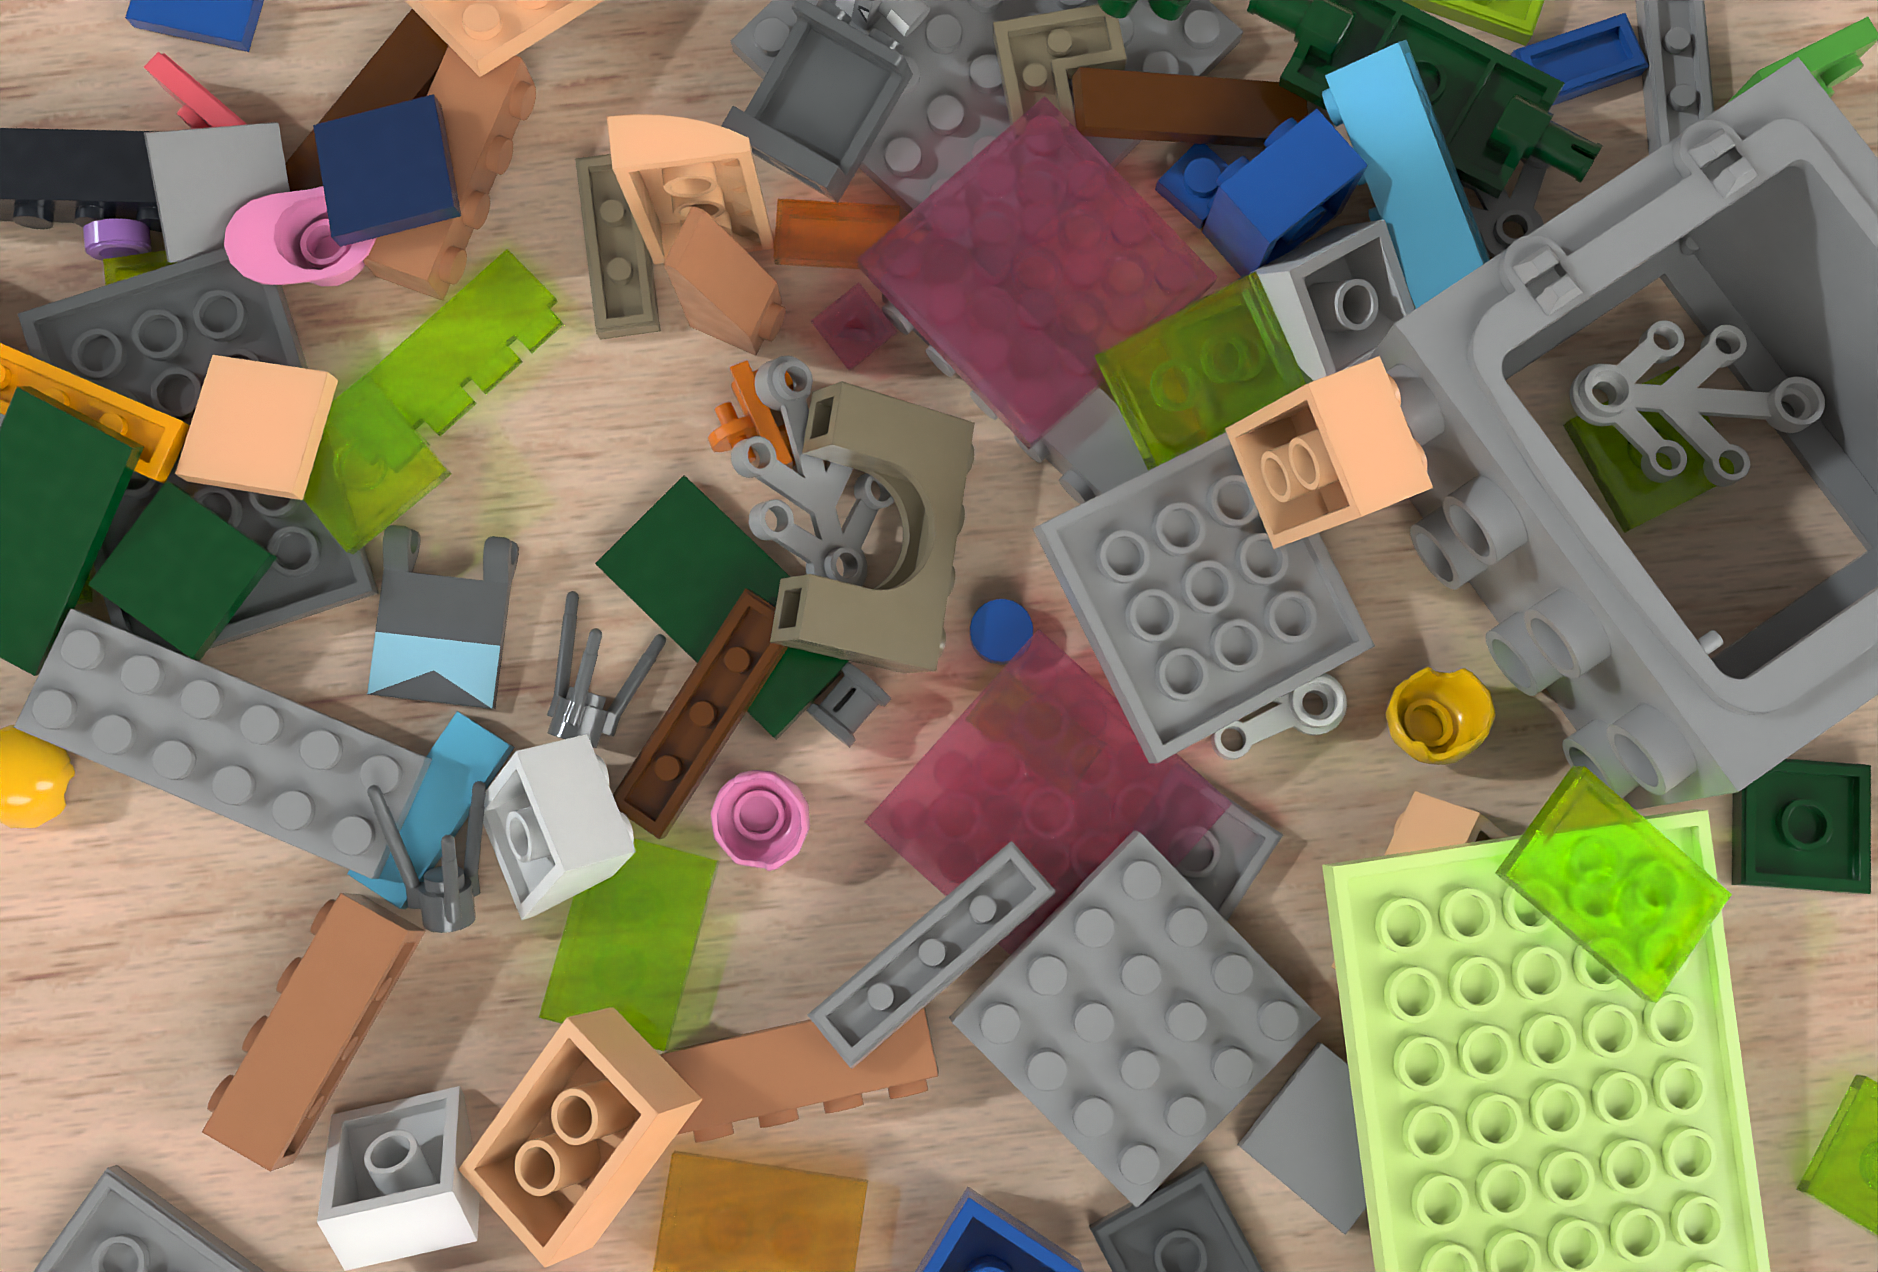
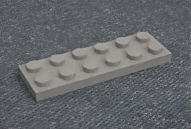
M71 608L14 726L18 730L371 879H379L391 851L374 813L375 810L367 793L368 788L372 785L379 786L400 832L432 761L431 758Z

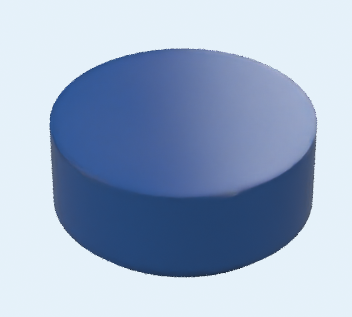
M996 599L982 605L975 612L970 624V641L973 649L982 659L992 664L1005 665L1017 661L1027 652L1033 637V623L1028 612L1018 603L1007 599Z

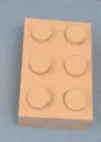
M1380 356L1307 383L1225 428L1273 549L1363 517L1433 488L1427 474L1425 452L1421 445L1412 437L1400 407L1401 395L1395 380L1386 373Z
M614 1007L570 1016L564 1020L458 1170L546 1268L593 1248L702 1101V1098Z

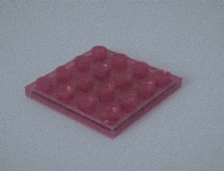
M1045 96L857 258L858 268L1028 450L1207 292L1218 278Z
M1038 629L864 822L945 896L950 894L1012 841L1052 886L1055 894L998 943L1011 955L1134 830L1140 832L1176 868L1232 803L1177 753L1159 763L1149 764L1118 700Z

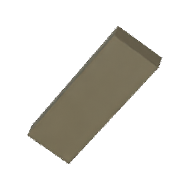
M611 154L576 158L596 334L602 340L659 332L661 329L652 258L612 169Z

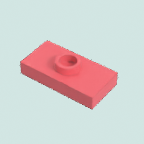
M157 52L144 66L161 87L182 105L176 114L191 129L246 124L165 53Z

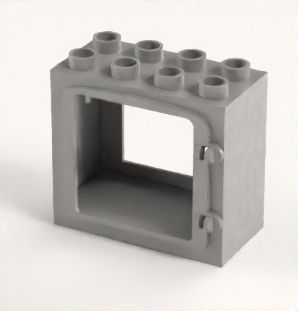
M1797 57L1703 120L1694 122L1682 134L1529 235L1515 240L1506 250L1395 322L1368 358L1370 360L1380 356L1386 373L1395 380L1401 395L1400 407L1412 437L1421 445L1426 455L1427 474L1433 488L1409 497V500L1423 518L1410 528L1411 540L1419 557L1428 570L1446 587L1456 590L1467 582L1472 585L1499 623L1486 633V643L1494 661L1508 680L1523 693L1535 696L1545 688L1548 690L1576 729V732L1564 739L1562 743L1568 763L1589 791L1607 804H1615L1625 797L1634 810L1739 792L1878 695V158L1800 58ZM1658 278L1662 279L1705 337L1721 325H1732L1743 332L1747 341L1746 350L1740 358L1727 367L1746 391L1770 392L1781 382L1791 377L1807 378L1821 389L1825 399V408L1818 420L1796 433H1785L1777 429L1775 430L1867 550L1712 658L1708 655L1723 645L1721 636L1716 631L1711 630L1698 640L1694 637L1506 382L1508 378ZM1717 338L1716 345L1718 349L1725 354H1731L1730 345L1725 340ZM1781 401L1783 409L1790 416L1795 417L1793 407L1789 403Z

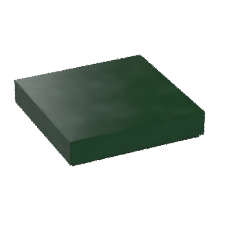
M166 481L88 585L188 657L200 661L276 560L277 556L176 484Z
M1785 759L1739 792L1733 793L1732 885L1871 894V765Z

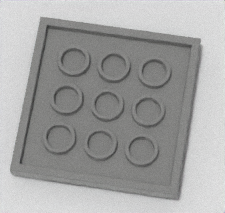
M1227 433L1033 528L1149 764L1165 760L1375 647L1319 533L1273 549Z
M1136 830L949 1017L951 1022L1136 1208L1158 1188L1321 1019L1168 860Z

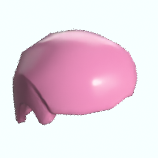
M751 770L739 773L719 790L710 813L714 839L727 855L731 857L734 863L743 866L765 868L767 871L778 869L800 852L810 829L809 805L800 788L787 777L774 771Z

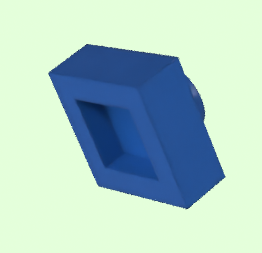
M1195 143L1157 181L1155 190L1200 230L1205 225L1210 212L1207 204L1217 193L1219 187L1216 180L1229 165L1206 144Z

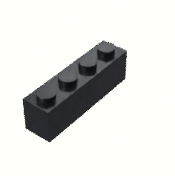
M0 128V221H11L32 229H51L54 222L76 223L84 227L88 223L103 219H130L145 223L151 231L162 232L144 136L145 132L158 131Z

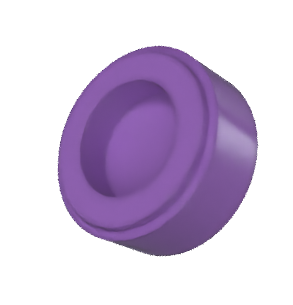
M103 219L88 223L83 227L85 252L94 259L107 262H128L142 259L152 251L150 229L143 222L130 219Z

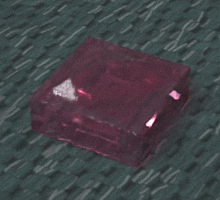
M859 282L811 320V323L849 371L899 333Z

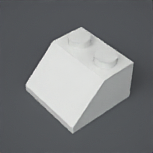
M1385 220L1337 226L1244 276L1265 335L1313 381L1367 361L1394 323L1415 310Z
M587 734L516 751L485 792L483 824L521 920L534 917L612 877L636 852L633 845L632 826L628 818L619 812L609 788V774L606 764L599 755L595 754Z
M460 1086L331 1114L317 1223L344 1271L477 1241L480 1194L458 1170L473 1149L464 1093Z

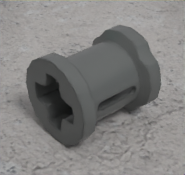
M848 662L842 668L844 677L820 705L812 703L806 711L832 735L850 748L856 741L853 735L878 705L885 707L891 698L866 674Z

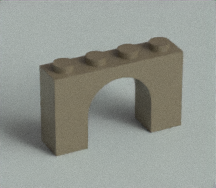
M843 381L812 392L802 454L863 471L884 485L893 497L900 512L903 527L902 549L898 562L891 574L874 589L813 574L781 579L770 643L900 673L936 671L938 659L943 653L946 642L943 624L947 598L951 594L955 583L953 560L956 541L965 520V509L962 502L966 476L974 461V447L972 445L974 422Z

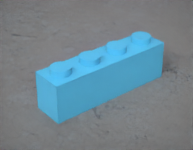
M1403 40L1325 75L1330 88L1322 91V96L1331 121L1336 127L1342 124L1345 125L1353 149L1368 165L1358 185L1367 183L1376 205L1368 210L1370 221L1385 220L1411 299L1417 309L1488 262L1490 258L1407 40Z

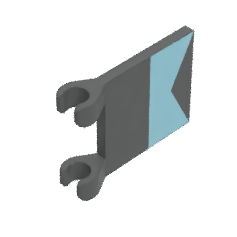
M388 526L383 536L384 570L367 695L496 709L511 584L519 556L518 544L504 537L492 536L486 539L483 551V580L413 573L420 549L421 537L419 532L406 526Z

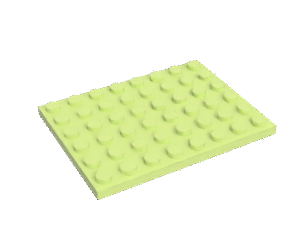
M1690 809L1322 865L1375 1272H1771L1708 810Z

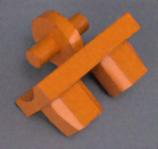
M748 360L731 366L730 372L734 379L731 383V388L744 417L738 418L731 402L723 403L715 408L721 426L708 436L712 450L714 452L730 451L741 440L761 436L773 444L776 451V459L793 470V466L796 463L786 426L783 424L777 427L770 411L772 409L765 406L756 393L755 376L758 369L752 371ZM786 371V385L793 391L792 378ZM752 447L748 450L750 463L756 460Z

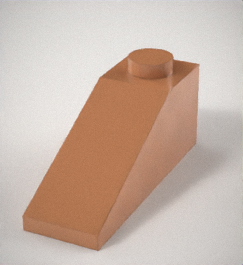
M692 205L663 263L691 328L756 356L764 339L770 342L774 340L785 317L786 308L781 306L782 300L778 284L705 210Z

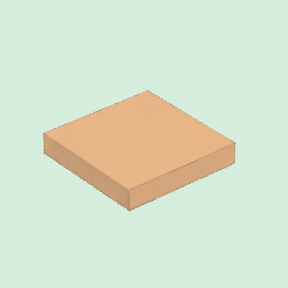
M212 355L175 474L187 482L303 500L338 380L325 371Z

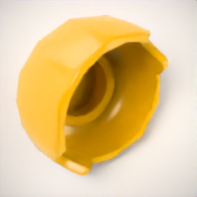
M1426 667L1411 675L1409 679L1401 682L1394 689L1385 713L1394 743L1415 760L1435 765L1456 763L1476 750L1487 738L1496 715L1490 690L1473 672L1462 668L1455 672L1445 673L1435 671L1431 667Z
M9 725L0 729V822L10 828H37L58 816L65 809L64 794L69 780L75 776V770L70 763L71 759L66 749L14 728L15 725Z

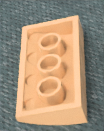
M651 114L607 116L612 169L654 264L664 263L692 205L705 210L746 252L775 249L774 237L748 137L718 125L684 117Z

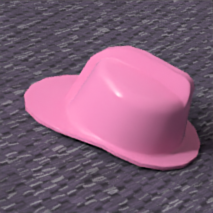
M321 186L308 190L270 194L251 200L237 210L228 223L225 231L224 247L230 263L248 279L267 285L310 282L322 287L339 286L358 275L365 266L363 260L369 255L377 238L340 247L331 237L324 188Z

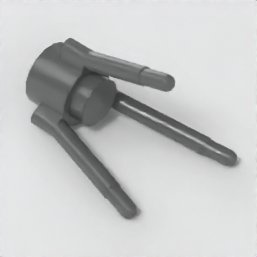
M570 591L566 596L554 695L547 716L552 717L548 734L562 739L587 734L592 747L597 748L602 733L610 736L615 735L622 713L656 661L657 656L666 643V638L662 634L654 637L608 710H603L606 697L588 692L602 639L600 629L594 628L590 631L575 686H569L579 595L575 591Z
M482 781L475 782L472 787L464 870L457 866L454 837L452 835H445L441 840L442 866L428 870L424 874V882H420L381 789L377 785H372L367 790L375 810L374 813L405 885L408 908L421 909L423 926L431 932H454L470 926L475 921L474 897L480 894L478 870L486 786Z

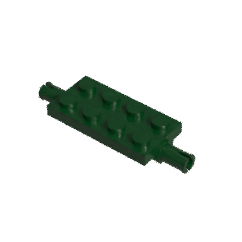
M1250 0L1248 13L1256 14L1295 34L1294 42L1298 44L1280 76L1279 86L1325 110L1327 109L1324 104L1322 91L1330 88L1325 75L1395 43L1407 40L1459 179L1497 199L1521 158L1527 161L1531 155L1570 175L1581 183L1603 147L1602 144L1598 142L1596 144L1551 121L1554 114L1550 113L1549 110L1562 90L1564 82L1402 0Z

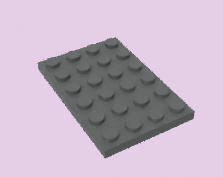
M225 248L18 313L30 356L179 419L189 425L196 409L212 355L308 369L282 285L261 284L244 277L230 263ZM326 424L303 500L187 482L175 474L183 450L182 447L167 481L176 484L277 556L276 560L209 649L379 594ZM133 472L94 562L96 573L164 485L163 483L138 472ZM103 596L112 625L186 655Z

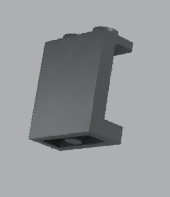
M796 0L792 10L797 16V21L744 112L732 106L721 127L748 137L752 153L755 156L838 203L913 73L905 57L902 55L904 47L888 34L873 28L869 35L852 27L849 25L852 20L851 17L827 0H819L816 6L806 0Z

